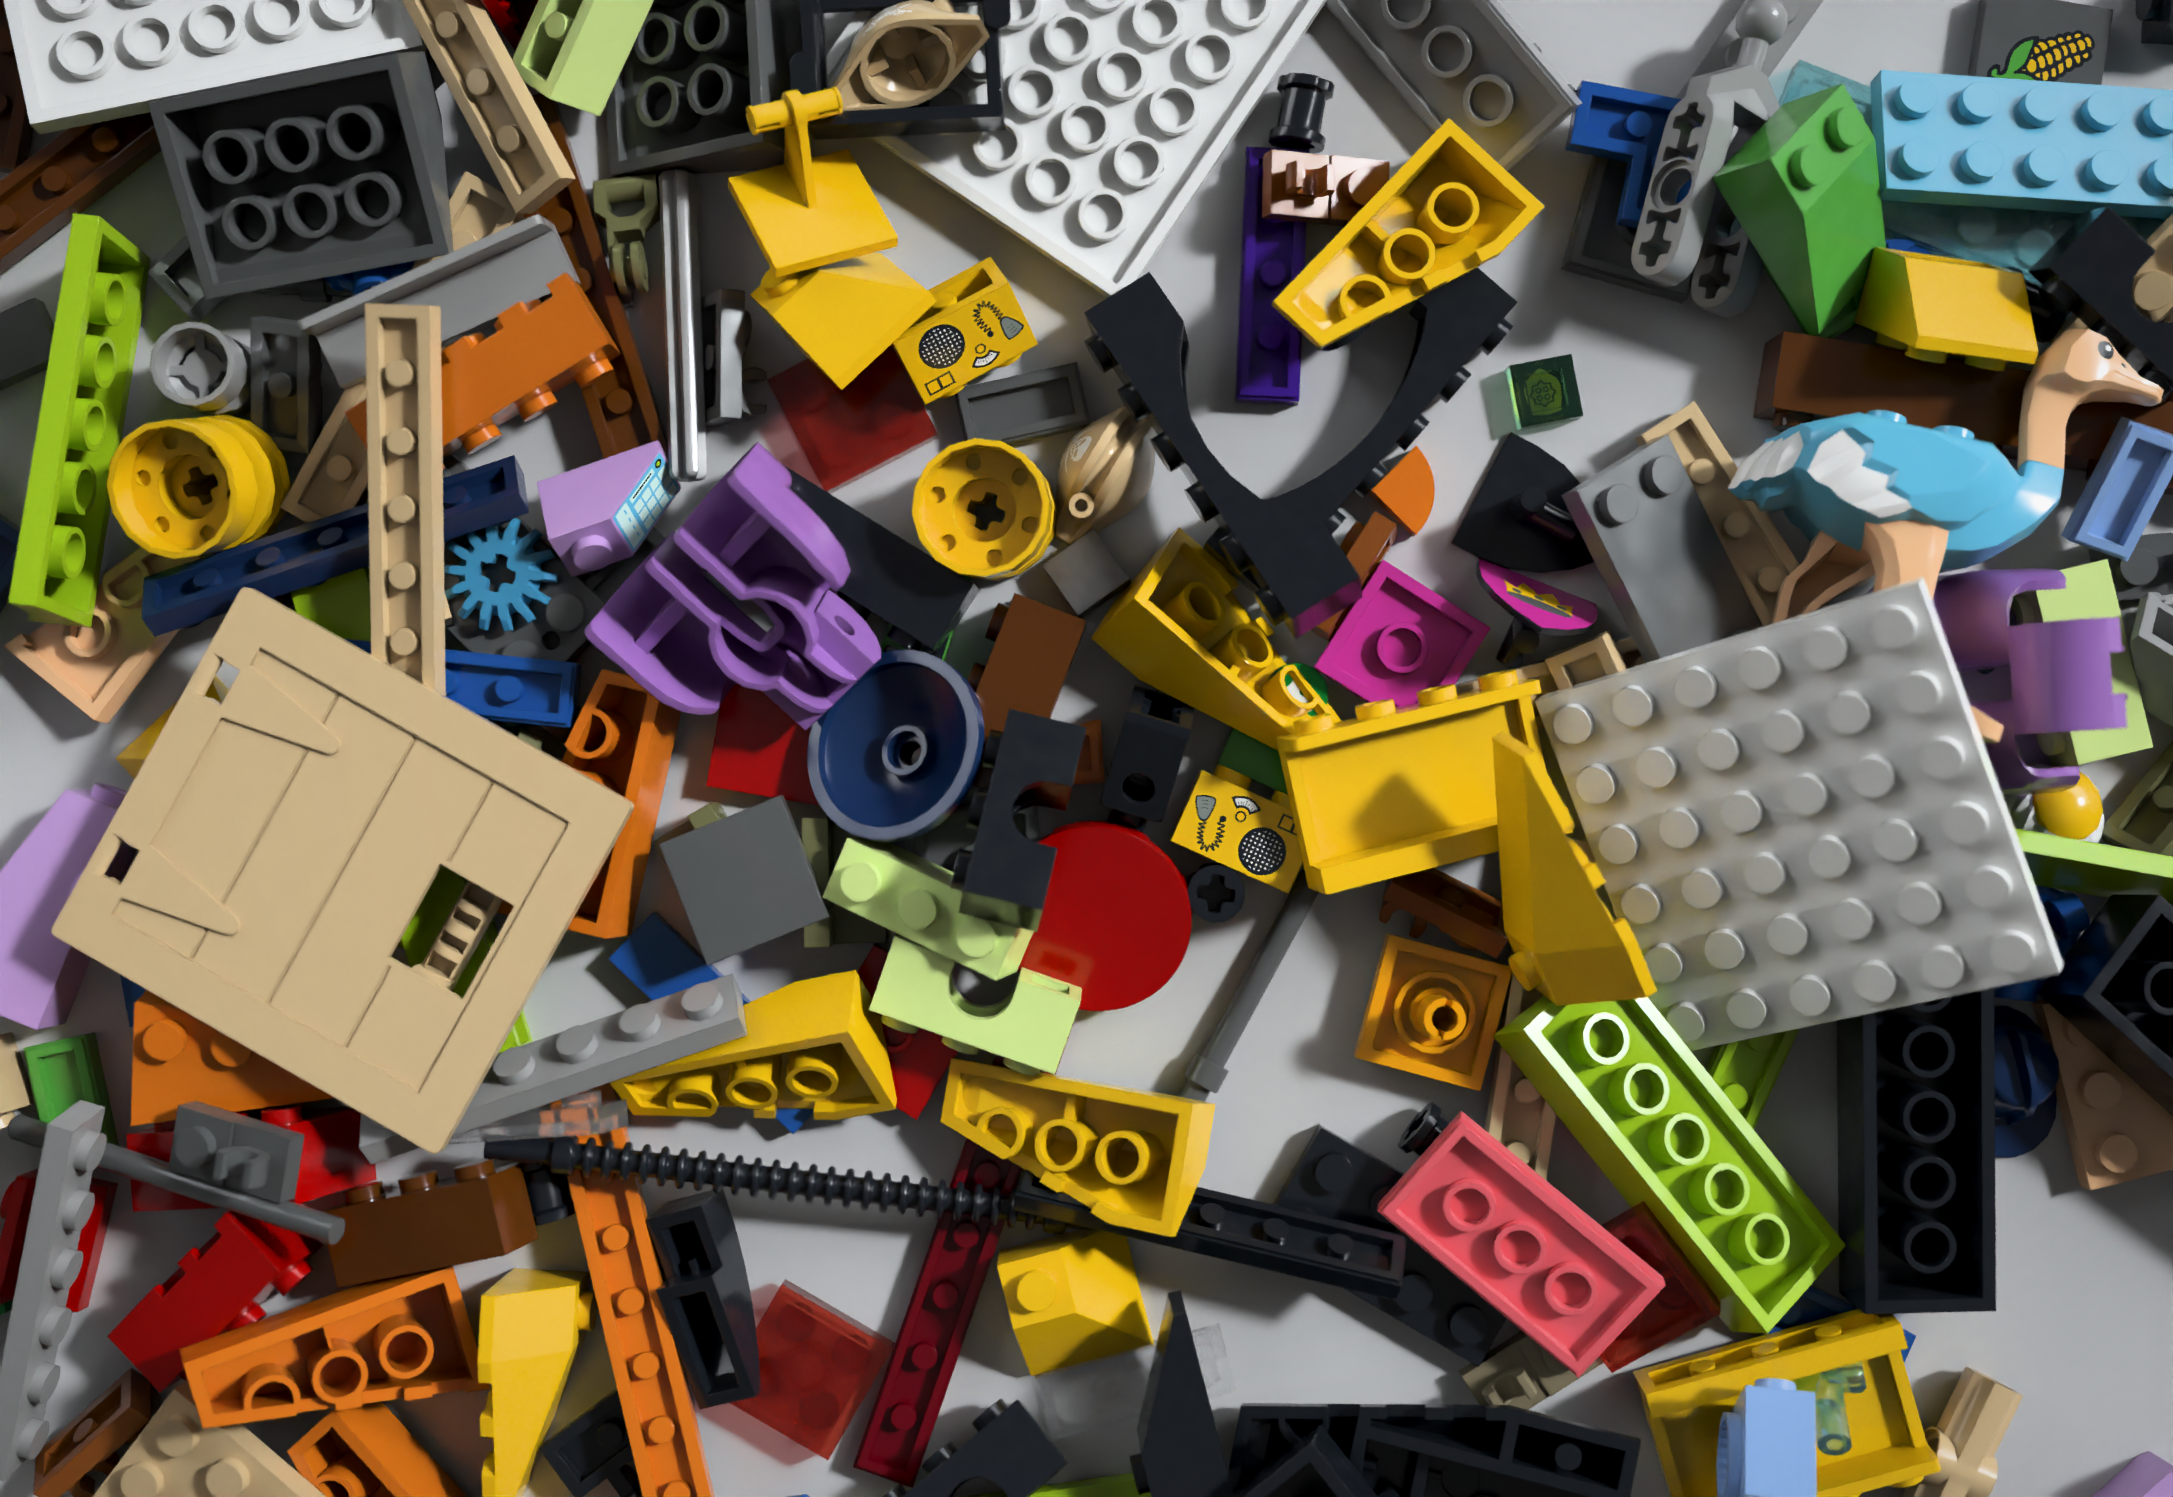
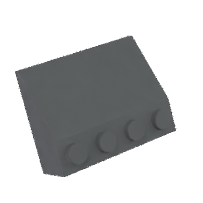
M654 0L606 103L610 176L620 178L657 173L660 176L663 171L685 169L692 174L749 171L783 165L785 127L753 135L747 123L746 107L781 100L782 93L791 90L790 60L794 54L803 52L800 0Z
M425 51L394 53L148 102L206 300L443 256L453 252L442 117Z

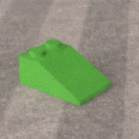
M1843 83L1784 103L1712 177L1808 335L1812 336L1820 334L1865 284L1874 247L1886 248L1875 137Z

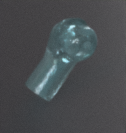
M1862 1361L1819 1374L1815 1391L1816 1439L1819 1450L1825 1454L1837 1456L1851 1449L1852 1442L1844 1393L1861 1394L1865 1391L1866 1382Z

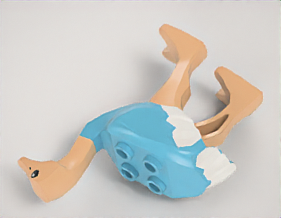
M2069 329L2063 332L2039 356L2026 381L2019 422L2017 472L1992 443L1975 440L1974 434L1965 428L1951 425H1941L1933 429L1907 424V419L1904 416L1886 410H1872L1866 414L1857 412L1802 423L1788 428L1773 438L1766 439L1761 447L1740 464L1727 489L1740 500L1753 501L1761 512L1783 510L1790 523L1799 528L1811 543L1804 561L1780 585L1772 624L1819 610L1835 598L1866 584L1873 578H1875L1873 592H1877L1924 577L1930 597L1933 599L1939 573L1968 568L1994 557L2031 535L2058 505L2064 473L2066 424L2070 413L2077 405L2089 402H2128L2143 406H2155L2161 403L2163 389L2139 376L2119 355L2107 337L2090 329ZM1970 705L1983 743H1998L2004 726Z

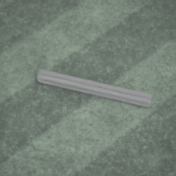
M685 169L663 171L659 176L668 464L671 479L680 482H693L703 480L707 475L697 178Z

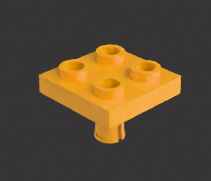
M1386 933L1354 1056L1365 1061L1481 1091L1494 1042L1493 1035L1496 1034L1512 974L1510 966Z

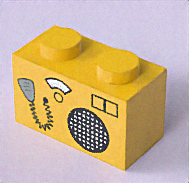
M991 256L929 289L928 291L937 302L892 343L925 405L938 398H947L957 394L966 386L967 382L993 368H1002L1014 363L1021 357L1023 352L1038 345L1008 280Z
M1217 764L1213 775L1199 770L1168 840L1289 894L1303 861L1288 795L1275 790L1270 801L1248 791L1252 781L1251 778L1220 764Z

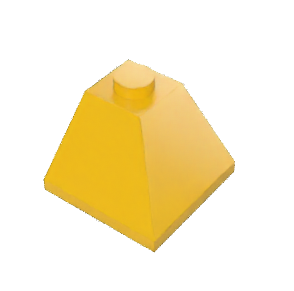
M870 253L777 278L771 268H769L762 277L761 285L750 294L792 344L841 390L937 302L928 290L881 253Z
M1079 1229L999 1251L997 1268L1015 1336L1031 1376L1154 1344L1126 1236Z

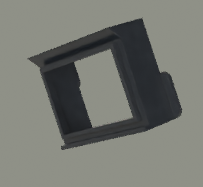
M800 0L803 52L794 54L790 60L791 90L797 89L801 95L828 89L824 13L879 11L909 0ZM950 0L954 7L983 5L984 26L990 36L985 42L988 104L843 111V114L840 116L835 115L809 121L808 129L814 139L1006 130L1000 30L1004 29L1011 20L1010 0Z

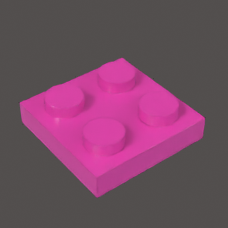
M1382 560L1362 589V598L1353 603L1312 668L1366 703L1393 699L1395 708L1418 703L1417 691L1441 685L1456 684L1491 628L1387 561Z

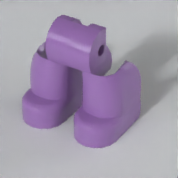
M759 442L755 443L721 478L691 512L679 529L671 531L642 561L605 603L584 631L586 637L608 658L617 663L658 700L670 707L688 714H713L717 712L733 686L738 683L746 688L761 690L805 730L810 728L881 659V647L876 635L867 622L854 608L833 593L844 585L851 571L844 548L827 524L790 489L792 477L788 469ZM707 571L739 600L752 599L766 612L774 626L766 632L705 577Z
M2048 568L1989 569L1955 574H1939L1932 602L1957 671L1984 670L2003 666H2010L2011 699L1969 702L1971 706L2004 726L1998 743L1984 744L2003 797L2062 792L2075 787L2080 779L2079 766L2036 769L2025 766L2018 749L2016 735L2127 728L2125 700H2128L2127 693L2113 694L2110 654L2124 652V645H2121L2119 617L2060 620L2009 626V610L2013 595L2026 590L2066 589V577L2060 570ZM1874 586L1865 595L1873 593Z

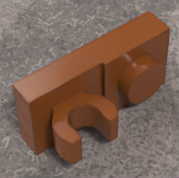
M1271 149L1263 154L1262 218L1345 227L1389 181L1390 161Z
M1374 511L1366 525L1356 521L1340 545V548L1360 575L1361 589L1364 588L1398 536L1397 524ZM1353 603L1312 628L1311 631L1330 641Z
M1435 868L1386 880L1379 921L1386 924L1393 912L1403 909L1414 915L1409 936L1415 939L1421 936L1429 922L1438 926L1439 931L1448 934L1461 947L1469 950H1480L1496 959L1507 943L1508 938L1505 934L1502 901Z
M133 1368L127 1370L43 1446L35 1459L33 1494L35 1496L61 1497L69 1490L73 1497H93L95 1494V1480L86 1474L92 1471H99L108 1477L119 1462V1456L115 1451L123 1444L129 1445L133 1443L151 1419V1383L144 1375Z

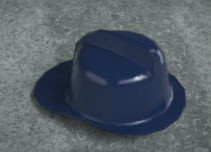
M1994 1006L1995 1156L2018 1157L2034 1150L2048 1136L2056 1119V1085L2059 1079V1060L2052 1045L2043 1037L2041 1029L2025 1013L2009 1006Z

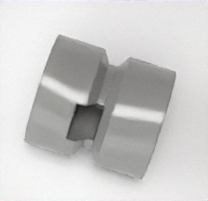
M189 321L172 326L158 338L151 351L150 370L155 385L165 397L206 416L230 415L239 418L251 411L250 347L206 323Z

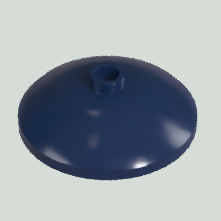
M906 649L881 653V659L811 727L807 749L809 780L813 793L827 816L835 824L851 834L863 839L885 843L900 842L918 837L947 819L961 804L972 787L983 755L984 720L973 688L958 670L934 655ZM921 747L920 756L912 765L913 753Z

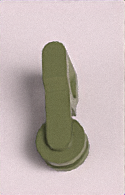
M657 173L593 181L594 212L600 225L607 229L609 269L612 281L617 283L622 295L631 294L632 282H635L639 293L648 292V266L641 242H646L645 233L660 220ZM645 200V206L635 215L617 217L612 213V204ZM624 244H630V253H627Z

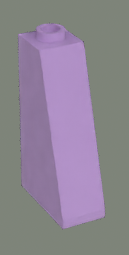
M98 782L94 783L92 789H65L0 871V1016L35 1030L65 1024L92 958L54 937L51 933L52 926L127 791ZM123 841L105 875L114 877L122 882L137 849Z

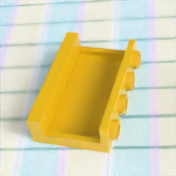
M1516 669L1489 673L1477 677L1479 685L1477 689L1457 693L1455 684L1431 687L1416 692L1418 703L1395 708L1393 699L1373 701L1355 707L1357 718L1333 723L1331 714L1306 717L1293 721L1294 733L1275 737L1308 888L1328 895L1499 851L1492 737L1503 731L1535 750L1545 768L1531 701V695L1542 692L1539 679H1518Z
M1855 1309L1633 1371L1669 1496L1717 1497V1443L1722 1413L1731 1412L1745 1385L1754 1386L1755 1380L1762 1378L1789 1380L1796 1384V1390L1815 1392L1816 1497H1860L1861 1493L1886 1486L1894 1488L1910 1487L1921 1482L1924 1476L1941 1471L1938 1456L1926 1441L1901 1350L1908 1349L1901 1323L1893 1314H1864L1860 1309Z

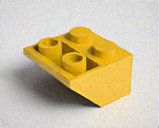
M1874 247L1854 323L1877 332L1876 343L1906 349V356L1928 362L1945 363L1947 355L1965 357L1964 363L1994 371H2005L2007 361L2035 364L2038 347L2022 273L1986 262Z

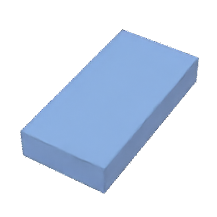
M2121 416L2061 535L2068 541L2128 562L2173 476V434Z

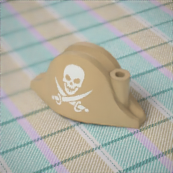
M909 0L897 3L876 14L858 31L852 41L848 59L831 87L835 86L839 90L843 103L842 111L907 108L919 105L942 92L990 36L978 15L956 13L950 0H935L932 3L925 0Z
M1125 405L1086 426L1070 440L1061 456L1058 468L1056 493L1058 510L1055 538L1070 546L1092 529L1098 533L1140 505L1151 487L1155 465V449L1150 439L1156 436V432L1147 418L1137 423Z

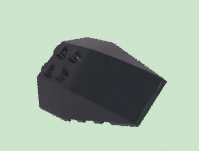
M1243 1403L1240 1408L1228 1476L1232 1492H1235L1321 1424L1378 1497H1630L1641 1438L1511 1405Z

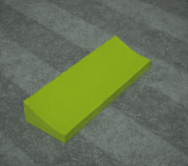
M73 213L8 600L9 604L19 607L29 614L28 621L91 628L111 509L107 490L110 460L122 441L151 262L150 257L100 216Z
M1543 996L1493 1035L1731 1332L1768 1334L1846 1246L1648 997L1557 1006L1547 997Z

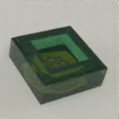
M1572 354L1509 365L1505 369L1517 431L1578 420L1583 416Z

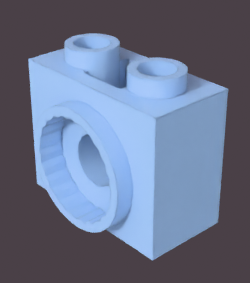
M1762 1378L1755 1380L1754 1386L1745 1385L1731 1412H1723L1721 1416L1716 1461L1717 1497H1816L1815 1392L1798 1391L1794 1382L1778 1378Z

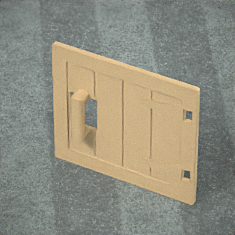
M243 587L237 594L52 926L51 933L54 937L430 1153L437 1154L443 1151L449 1143L632 814L634 804L629 799L379 660L256 589ZM223 661L240 671L221 703L214 698H208L204 695ZM124 841L139 850L121 882L114 877L106 876L105 873ZM443 865L466 878L468 882L423 963L416 964L410 968L391 957L440 867ZM504 900L514 907L464 997H461L452 991Z

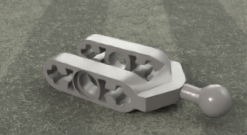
M1748 0L1744 2L1736 15L1735 30L1743 41L1736 66L1690 78L1685 98L1676 104L1666 121L1632 247L1631 262L1634 270L1639 275L1661 286L1670 287L1679 284L1689 276L1695 267L1690 290L1693 301L1699 307L1725 319L1736 317L1751 304L1757 292L1764 262L1743 228L1733 236H1730L1731 226L1736 216L1712 177L1780 108L1767 75L1762 72L1768 46L1778 41L1787 28L1788 12L1780 0ZM1734 124L1739 129L1728 149ZM1692 179L1689 193L1681 202L1676 204L1679 190L1687 181Z

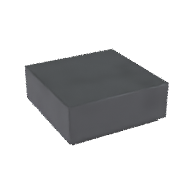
M1094 529L1042 565L1044 571L1080 619L1131 584L1128 575Z

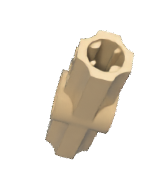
M1966 1366L1937 1426H1930L1924 1430L1928 1445L1938 1456L1941 1471L1926 1475L1918 1484L1907 1487L1902 1497H1989L1998 1473V1464L1994 1455L2023 1395L1989 1376Z

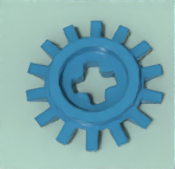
M513 518L504 532H499L498 526L486 527V535L480 537L477 531L467 533V538L471 543L467 549L453 541L447 547L449 551L462 559L460 565H444V575L459 576L460 582L444 591L446 598L449 600L464 594L467 599L457 614L465 620L477 608L480 610V629L488 630L492 616L496 615L499 616L504 632L512 631L514 629L511 614L516 612L530 624L536 620V617L528 607L530 602L534 599L547 606L551 600V597L539 591L541 582L557 583L558 573L543 572L541 569L542 562L555 557L552 548L535 552L532 546L542 536L536 528L523 538L517 536L521 524L519 519ZM499 555H504L508 557L507 568L516 572L515 580L512 584L502 583L498 592H493L489 590L490 579L481 575L482 567L485 563L495 564Z

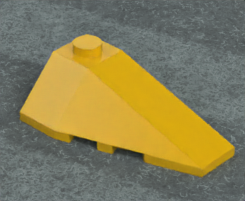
M1448 118L1273 301L1272 306L1320 350L1498 257L1545 206Z
M1180 527L1168 537L1113 602L1091 637L1113 659L1123 665L1139 680L1277 751L1278 747L1275 737L1294 733L1293 721L1311 717L1307 713L1312 709L1318 715L1331 714L1333 723L1342 721L1327 702L1326 705L1296 666L1287 665L1271 645L1268 638L1275 632L1263 616L1254 621L1232 593L1239 585L1229 571ZM1284 666V667H1283L1280 671H1278L1271 679H1269L1270 676H1271L1277 669H1279L1280 667ZM1289 674L1309 703L1299 702L1289 693L1285 685V675Z
M1504 731L1492 737L1503 923L1505 934L1514 952L1512 956L1508 957V962L1515 977L1527 991L1536 988L1557 1006L1642 999L1657 992L1638 942L1626 919L1619 917L1613 920L1608 909L1595 891L1596 888L1606 883L1596 863L1589 862L1581 848L1565 835V833L1574 828L1573 820L1536 751Z
M856 970L796 981L743 1005L748 1035L610 1082L632 1114L644 1116L711 1117L717 1112L718 1107H743L753 1109L754 1118L775 1119L777 1108L814 1109V1120H840L895 1110L897 1104L896 1091L882 1022L880 1020L881 1017L879 1013L869 1010L872 997Z
M951 1058L940 1122L999 1158L1008 1159L1024 1170H1029L1034 1176L1041 1179L1039 1182L1057 1193L1062 1192L1070 1195L1091 1209L1090 1213L1108 1224L1175 1237L1205 1170L1215 1103L1046 1073L1031 1076L1019 1073L1005 1066Z
M513 1268L481 1295L478 1383H491L492 1387L487 1397L485 1410L482 1411L479 1418L480 1437L493 1439L494 1450H490L487 1453L483 1465L482 1497H523L540 1455L539 1448L545 1442L585 1340L586 1332L593 1331L595 1328L598 1305L595 1292L589 1291L590 1272Z

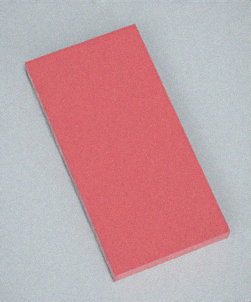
M1463 1111L1458 1113L1377 1205L1378 1213L1578 1378L1666 1286L1662 1275Z

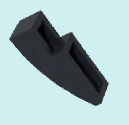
M723 1187L719 1193H714L713 1190L668 1201L646 1219L667 1280L656 1291L699 1409L756 1397L761 1391L754 1310L736 1227Z

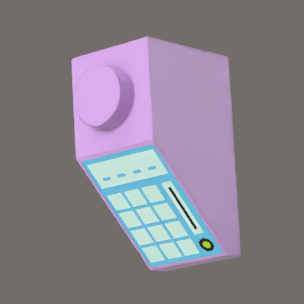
M658 440L537 482L548 540L572 577L588 571L599 570L614 562L632 557L681 489L680 481L671 479L669 475L668 457Z

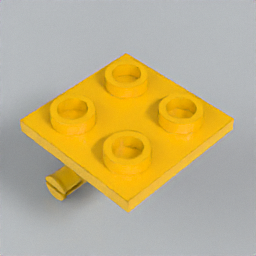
M835 86L801 95L797 89L782 93L781 100L746 107L747 123L753 135L785 127L783 165L728 178V188L776 278L898 246L897 234L849 149L811 158L807 129L808 122L843 114L842 98Z

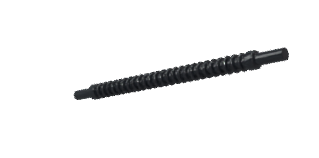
M489 1132L484 1145L485 1159L549 1166L550 1172L556 1175L571 1176L574 1170L577 1169L582 1170L584 1178H588L592 1171H598L603 1180H607L611 1173L619 1174L621 1182H626L629 1176L634 1175L638 1177V1182L641 1185L645 1184L648 1178H655L659 1187L664 1186L666 1180L675 1181L677 1189L683 1188L685 1182L694 1183L696 1191H700L704 1184L712 1185L714 1193H719L722 1187L727 1186L731 1188V1193L734 1196L739 1194L740 1189H748L752 1198L757 1197L759 1191L768 1192L770 1200H774L777 1193H784L787 1196L788 1202H793L796 1195L805 1196L807 1204H812L814 1198L819 1197L823 1198L824 1205L827 1207L832 1204L833 1200L842 1201V1207L845 1209L850 1207L851 1202H858L862 1211L868 1210L870 1204L879 1205L881 1213H885L888 1206L897 1207L899 1215H904L906 1209L912 1208L915 1209L916 1216L919 1218L924 1215L925 1211H933L934 1217L937 1220L942 1218L943 1213H950L955 1222L960 1220L961 1215L970 1216L973 1224H977L980 1217L989 1218L991 1226H995L998 1219L1007 1220L1009 1228H1014L1016 1222L1021 1221L1025 1222L1026 1229L1029 1231L1034 1228L1035 1224H1041L1044 1232L1064 1234L1066 1228L1100 1231L1013 1210L1017 1188H1013L1009 1195L1001 1193L1000 1186H994L992 1192H984L983 1186L980 1183L975 1185L974 1190H966L962 1181H959L955 1188L947 1187L944 1179H940L937 1186L928 1185L926 1177H922L919 1184L910 1183L908 1175H903L901 1181L896 1182L892 1181L891 1174L888 1172L883 1175L882 1179H875L870 1170L865 1172L864 1177H857L853 1168H849L845 1175L836 1174L834 1166H830L827 1173L818 1172L816 1164H811L809 1170L803 1171L800 1170L799 1163L796 1161L791 1164L790 1168H782L781 1162L778 1159L773 1161L772 1166L763 1165L762 1158L760 1157L755 1158L753 1164L744 1163L742 1155H738L735 1162L726 1161L724 1153H719L716 1159L711 1160L707 1158V1152L704 1150L699 1152L698 1157H690L689 1151L686 1148H683L679 1155L670 1154L668 1146H664L660 1153H654L650 1144H645L642 1151L633 1150L631 1142H626L624 1147L619 1149L615 1148V1143L611 1139L607 1140L605 1146H598L594 1137H590L586 1144L579 1143L578 1136L558 1133L554 1140Z

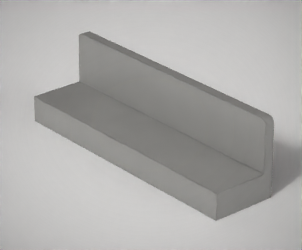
M537 214L303 318L297 324L301 332L317 337L339 386L348 389L366 381L365 303L441 306L442 347L495 323L498 320V314L519 301H523L525 304L539 299L543 302L553 297L546 284L564 272H567L578 285H581V282L555 225Z

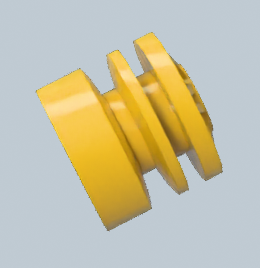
M230 415L172 419L143 424L121 441L110 460L107 480L112 513L126 535L149 553L171 559L231 549L266 537L275 530L286 511L280 508L291 488L286 459L271 436L251 421Z
M973 438L949 445L927 463L914 488L912 517L919 540L937 562L970 578L999 581L1023 574L1042 559L1055 536L1058 509L1051 484L1024 453L1002 441ZM992 497H998L996 506L1005 512V517L1002 523L991 521L987 530H982L983 520L974 515L975 509L978 504L988 506Z

